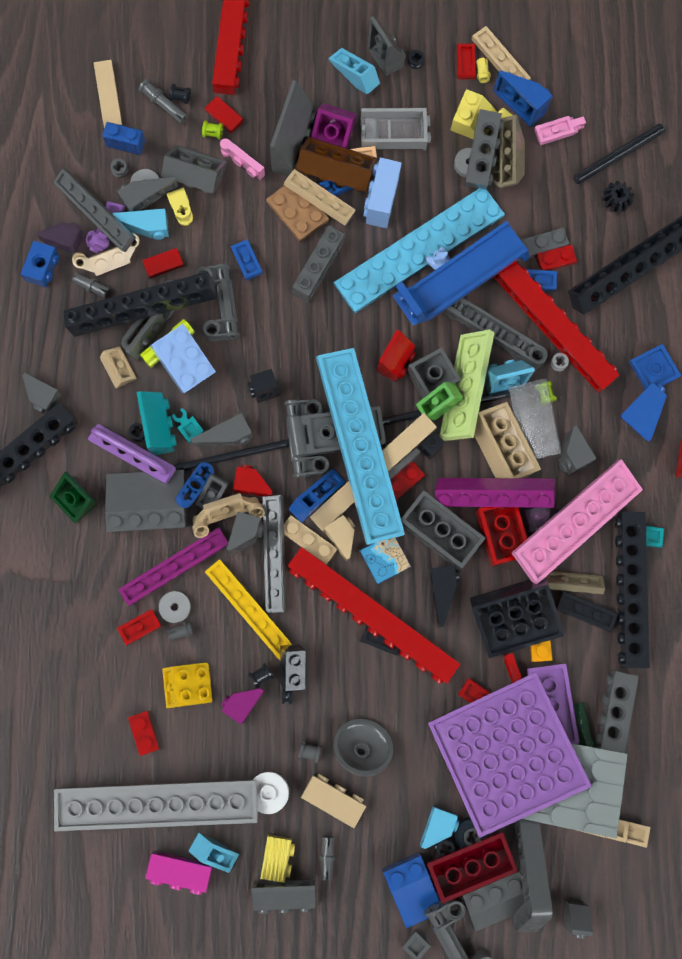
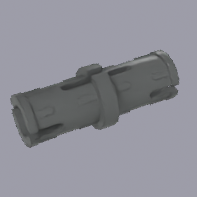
M79 272L74 274L76 278L72 277V283L85 288L89 293L93 292L104 299L108 297L106 293L110 294L111 288L98 283L94 278L90 279Z
M322 836V855L319 857L321 861L320 880H326V872L327 879L333 880L335 837L329 836L328 843L327 836Z

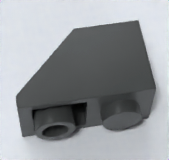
M565 900L563 926L569 933L573 934V937L579 939H586V936L593 937L590 906L584 902Z

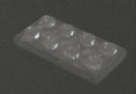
M547 379L509 387L515 419L535 458L539 459L562 454Z

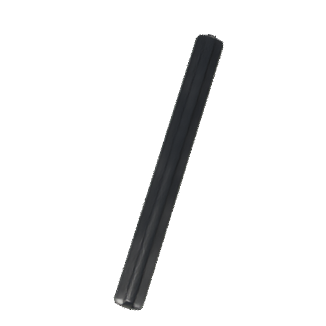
M657 124L575 174L573 177L576 184H581L663 134L665 128L662 124Z

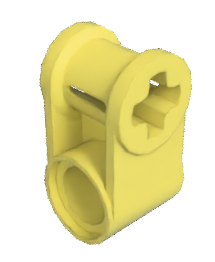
M184 187L166 193L178 223L183 226L191 224L193 214Z

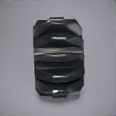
M619 180L615 184L611 182L608 188H605L603 191L602 201L606 202L604 207H611L610 212L615 209L617 214L621 210L626 211L628 206H631L633 203L634 193L630 192L632 187L627 188L626 182L621 185Z

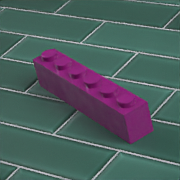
M438 478L435 496L436 500L444 506L554 508L556 488L555 479Z

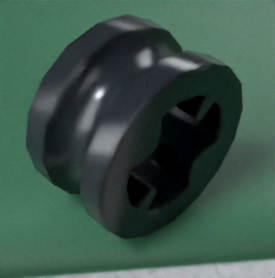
M414 50L409 54L408 65L412 69H420L424 63V54L419 50ZM415 57L418 58V60H419L418 62H414V61H415V60H414Z
M140 423L132 424L129 428L130 437L137 442L143 441L145 439L144 430L140 433L139 437L136 434L133 435L136 432V428H139L141 431L143 425Z
M283 688L282 704L288 702L292 705L293 691H285Z

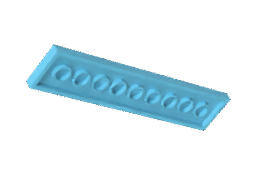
M478 189L336 280L334 286L355 314L394 289L400 282H405L428 267L426 257H433L434 252L439 250L440 247H444L448 253L503 218L505 214L487 190Z
M351 348L318 355L316 357L366 545L405 535L355 350Z

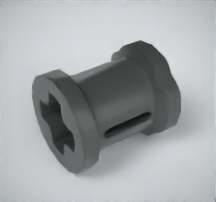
M302 740L298 759L303 757L314 760V763H317L322 746L309 745Z

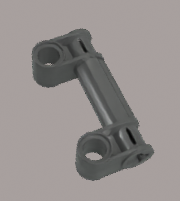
M228 264L200 267L196 271V274L208 271L215 282V288H217L221 319L209 320L203 326L204 336L210 342L240 338V333L237 330L238 318L233 285L229 276L230 265ZM210 328L217 330L214 334H209L207 331Z
M290 400L284 402V406L287 407V418L311 415L312 413L309 412L308 406L315 407V414L322 412V404L318 400ZM286 418L290 456L294 468L293 478L322 475L329 468V462L324 456L293 457ZM315 462H320L323 465V470L316 469Z
M459 897L443 904L440 901L429 906L424 911V915L432 923V930L448 959H493L491 954L485 949L478 950L472 955L467 956L451 926L452 923L462 919L465 915V907ZM452 905H459V908L456 911L450 910Z

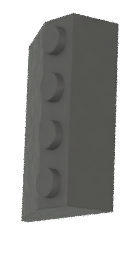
M292 80L270 145L272 172L289 176L294 169L296 170L300 150L304 145L305 139L308 136L310 137V124H314L316 119L314 104L295 80Z
M176 470L167 484L162 483L145 472L106 474V532L187 527L186 508L180 507L176 502V495L185 484L184 470Z

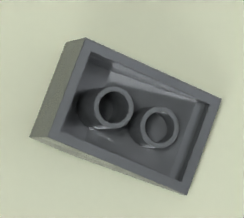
M374 16L370 17L367 49L384 75L388 76L404 67L406 56L403 49L399 48L396 44L394 35H390L388 30Z

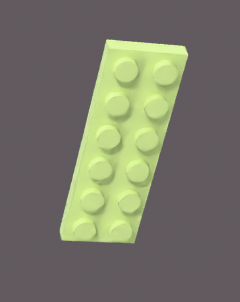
M490 329L460 336L454 369L461 380L455 385L464 399L444 413L439 436L444 441L474 438L494 338V332Z

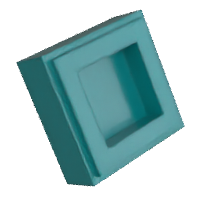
M646 526V546L662 548L664 528Z

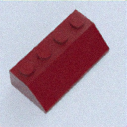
M503 832L427 863L431 879L442 904L518 872Z

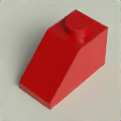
M242 465L236 468L234 493L262 497L273 496L272 490L257 470L253 469V466Z

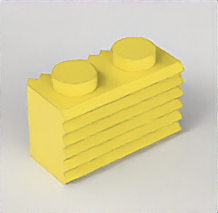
M268 834L260 879L285 883V878H290L292 865H288L289 856L293 857L295 844H291L292 838Z

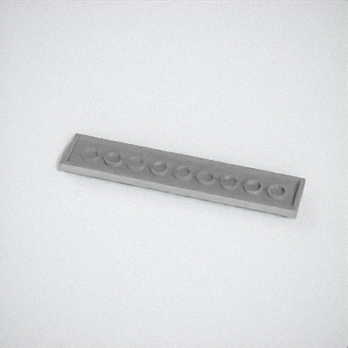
M257 780L54 789V831L258 822Z

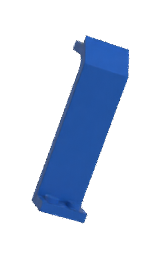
M505 221L415 285L406 288L403 282H400L396 285L398 292L392 296L411 324L416 325L433 319L518 259L525 262L529 259V251L511 228L508 221Z

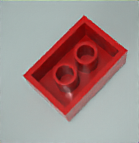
M479 508L475 513L481 534L485 537L483 542L490 567L517 561L512 552L527 540L519 508Z

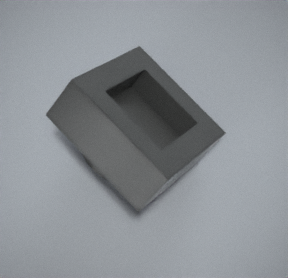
M414 931L401 947L413 959H421L431 946L420 934Z

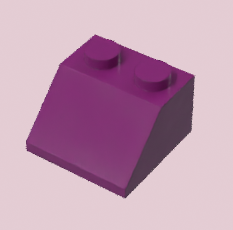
M323 103L318 108L311 137L347 148L357 114Z

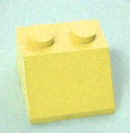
M466 89L453 119L451 131L473 139L480 109L497 111L483 95ZM489 129L483 130L485 135L488 134Z

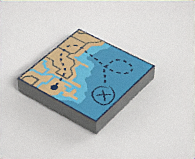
M396 538L376 542L359 550L377 585L411 568Z

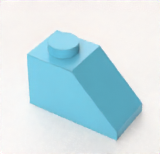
M432 806L420 842L421 848L426 849L451 837L452 832L457 831L459 825L458 816Z
M198 833L189 849V852L200 862L228 873L239 856L237 852L201 833Z

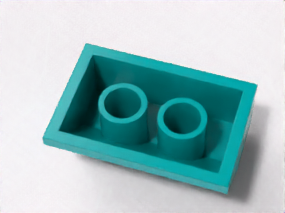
M137 392L148 451L153 455L175 452L174 446L177 445L175 434L171 435L170 428L173 427L172 417L167 414V409H170L168 398H164L161 392Z

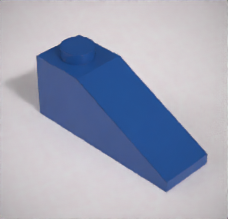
M332 469L297 497L289 510L303 523L346 482Z

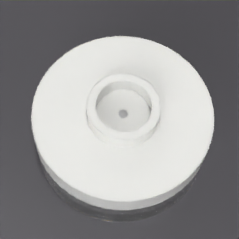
M265 771L253 779L257 780L259 812L273 814L280 811L287 804L291 792L290 785L281 773Z

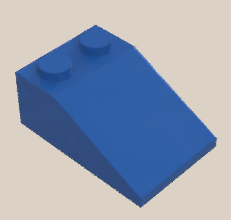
M502 70L498 73L493 92L529 127H532L546 114L553 97L550 91L541 84Z
M419 852L383 868L382 871L405 927L409 928L428 919L424 915V911L429 906L440 901Z

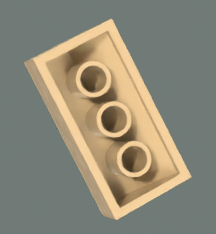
M507 402L478 413L474 436L495 478H525L541 470Z

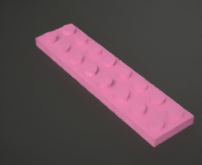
M617 460L512 552L513 556L530 580L538 584L643 489L623 460Z

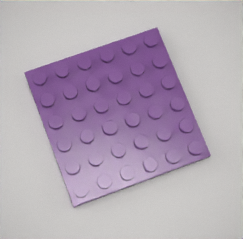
M536 672L428 723L479 838L592 787Z

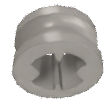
M563 353L555 354L550 361L552 369L559 372L563 371L569 364L568 357ZM562 359V364L558 366L556 364L557 360Z

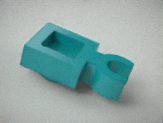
M181 408L182 418H177L175 414L172 417L176 423L181 424L177 428L190 444V439L203 433L204 430L193 416L187 419L186 411Z

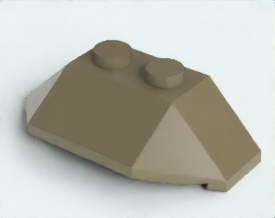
M517 115L501 118L504 122L502 131H498L497 138H500L498 149L494 151V156H497L495 167H491L490 174H493L492 182L499 188L517 185L525 175V140Z

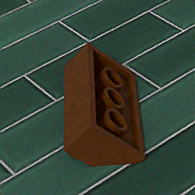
M308 136L300 150L296 170L301 171L304 175L317 176L323 181H333L339 186H349L356 191L367 192L373 176L374 165L377 163L378 158Z

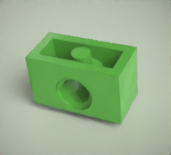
M444 382L418 402L416 406L421 414L424 413L430 420H437L463 400L464 397L455 383Z

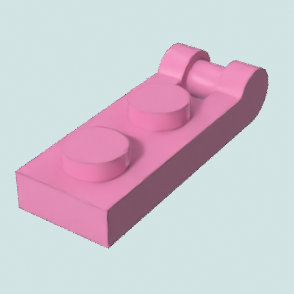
M221 140V153L224 157H231L237 166L245 168L247 173L253 178L256 177L261 180L265 176L264 167L230 140Z

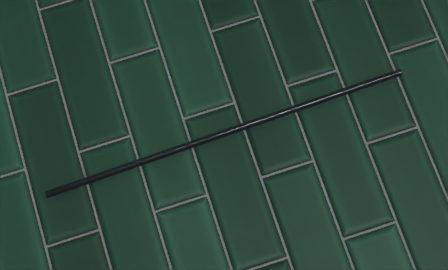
M519 387L483 395L480 404L522 395V390ZM419 410L385 417L382 418L383 425L415 419L422 414ZM323 431V435L328 436V433ZM289 439L179 463L173 466L176 470H187L196 468L202 462L214 464L289 447Z

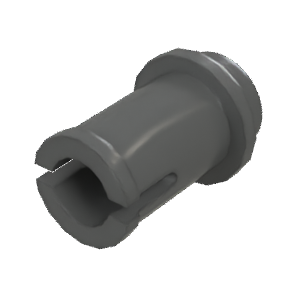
M186 622L181 626L167 629V633L170 634L168 635L170 641L185 636L190 637L191 634H194L191 623Z

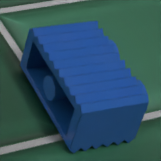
M106 122L102 136L107 148L110 147L114 148V150H124V152L127 151L128 153L131 152V154L141 155L145 143L143 130Z

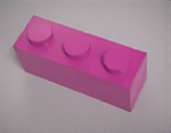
M154 851L150 857L145 879L150 880V883L154 885L165 883L169 884L172 889L182 890V888L190 889V893L201 895L202 892L206 893L213 867L200 861Z

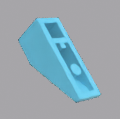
M341 48L328 58L357 89L365 94H368L380 84L375 67L347 50Z
M165 209L112 213L129 231L156 240L169 237L168 219Z

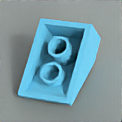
M515 359L508 360L499 366L497 364L488 365L485 378L488 394L525 386L535 371L534 367L522 360L515 361Z

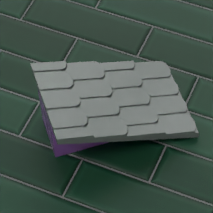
M572 744L592 787L522 819L617 839L628 754Z

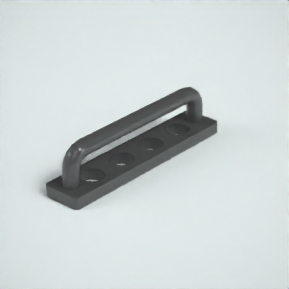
M176 310L166 312L164 315L162 313L151 316L135 339L129 344L130 339L146 318L134 321L122 338L121 344L126 353L133 360L138 361L141 357L140 354L149 347Z

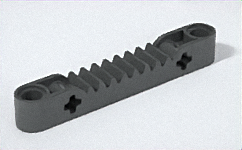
M464 298L441 312L452 320L465 324L473 332L490 329L494 332L493 344L496 343L499 348L502 347L504 351H508L512 357L519 361H524L534 367V369L540 368L547 359V351L544 347ZM537 354L540 360H535L532 355Z

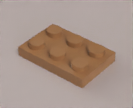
M283 186L266 199L267 204L300 243L329 222V218L321 209L286 186Z

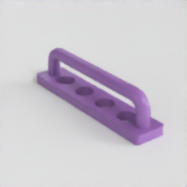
M100 424L91 429V434L88 437L90 442L164 484L169 482L176 471L173 465ZM104 440L110 443V445H105ZM121 449L122 451H124V452H126V453H125V454H120L119 450ZM135 458H137L138 460H140V461H142V462H140V463L135 462ZM150 467H153V468L156 469L157 471H155V472L151 471V470H150Z

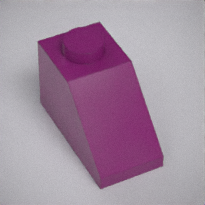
M260 688L235 693L231 697L227 695L221 704L223 706L221 711L241 725L264 690Z

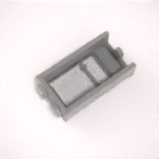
M361 108V148L375 146V149L426 150L427 143L431 142V132H427V126H430V115H427V108Z

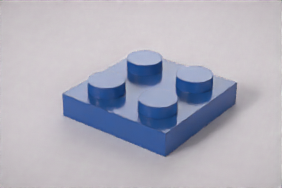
M663 344L629 361L644 389L652 382L654 384L658 382L664 386L682 376Z

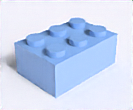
M380 158L379 164L374 165L373 178L370 182L369 194L364 207L363 216L366 217V224L387 228L399 181L401 162Z
M184 324L150 345L181 393L187 392L216 372Z

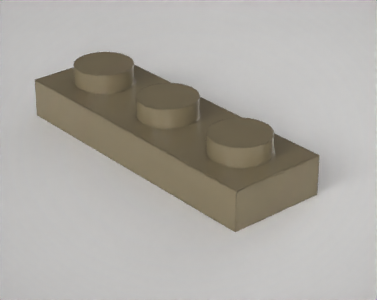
M552 571L546 576L549 588L552 590L604 594L605 591L603 576Z

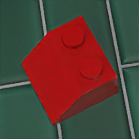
M396 330L377 367V373L394 382H397L398 378L402 379L407 371L405 368L407 362L411 363L416 355L414 352L415 345L401 331Z

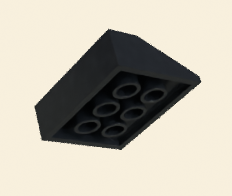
M546 577L538 584L533 583L529 579L470 598L472 610L489 658L565 636Z

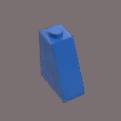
M652 382L619 416L647 442L652 439L667 397L664 393L666 389L658 382L656 384Z

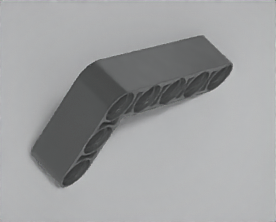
M520 819L515 822V835L525 903L514 913L513 925L516 932H537L552 918V903L539 822Z

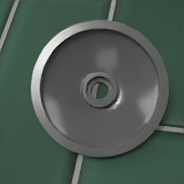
M366 719L351 720L342 725L335 735L333 742L335 757L345 770L354 775L363 777L377 775L386 769L392 759V740L387 731L373 721Z

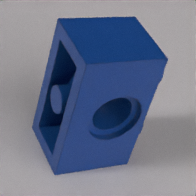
M33 241L20 274L27 282L46 287L48 282L52 280L54 265L56 266L59 262V254L56 248ZM41 262H45L43 267H38Z

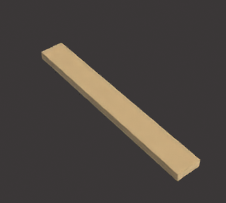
M424 413L382 450L388 472L437 428ZM348 481L310 516L322 531L355 503L350 482Z

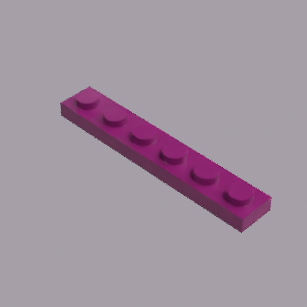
M217 528L118 590L126 604L131 606L228 546V541L220 528Z

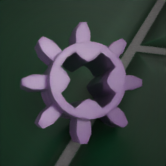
M98 228L97 231L93 230L88 233L86 243L90 247L89 250L98 253L107 249L109 238Z

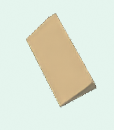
M120 346L102 352L100 359L115 388H120L136 380V376Z

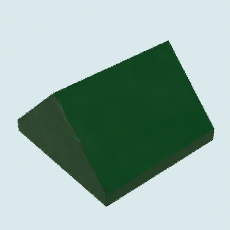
M67 471L63 473L49 496L75 524L98 504Z

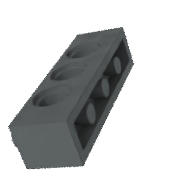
M480 109L474 132L465 187L486 190L487 186L492 184L493 174H490L491 167H495L497 156H494V151L498 149L500 138H497L498 131H502L503 127L502 113ZM489 129L493 134L487 136L483 130ZM481 147H486V148H488L489 153H488V154H483V153L480 151V148H481ZM483 165L486 171L480 172L476 166Z
M331 226L327 227L292 286V295L307 303L310 302L344 244V233Z
M610 671V674L607 675L605 684L608 687L606 694L602 698L604 709L598 719L600 730L595 736L596 748L625 753L639 676L618 671ZM618 687L621 688L623 691V695L621 698H618L615 695V691ZM614 707H617L619 710V715L616 718L612 716V709ZM610 727H614L616 731L615 736L612 738L608 735Z

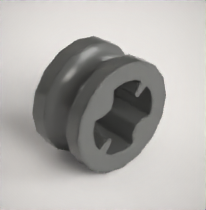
M115 159L111 162L110 168L115 177L122 178L127 175L128 168L124 160ZM119 165L122 167L121 171H117Z

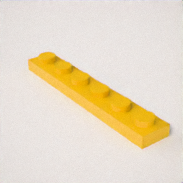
M219 559L205 573L280 660V645H292L291 642Z

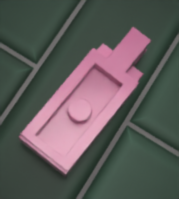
M566 116L538 125L534 131L541 146L578 133V130L584 128L586 121L584 116L577 119Z

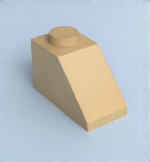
M342 515L325 527L324 532L347 562L350 560L354 537L353 527L355 525L349 517L345 518Z

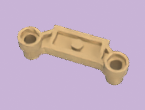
M131 232L136 237V241L130 245L126 252H122L118 247L91 257H86L82 252H76L72 256V263L77 268L94 272L96 276L131 263L130 258L139 245V237L136 233ZM82 259L83 263L78 264L76 261Z
M239 493L203 505V510L192 519V529L197 538H203L208 535V525L235 516L237 512H249V515L262 518L265 511L258 498L244 497Z

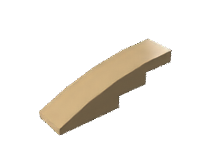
M619 819L617 839L601 835L596 836L647 848L651 827Z

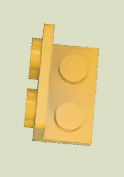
M208 663L172 666L162 669L166 708L212 702Z

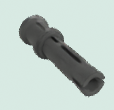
M145 79L140 84L138 91L141 94L144 93L151 103L158 104L180 124L186 121L184 117L187 119L188 115L165 97L160 88L157 89L151 84V80Z

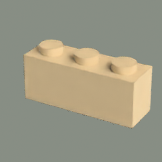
M321 774L317 776L312 775L301 798L355 828L366 808V805L363 803L364 799L356 794H353L351 797L345 793L346 789L338 784L332 786L327 783L329 779Z

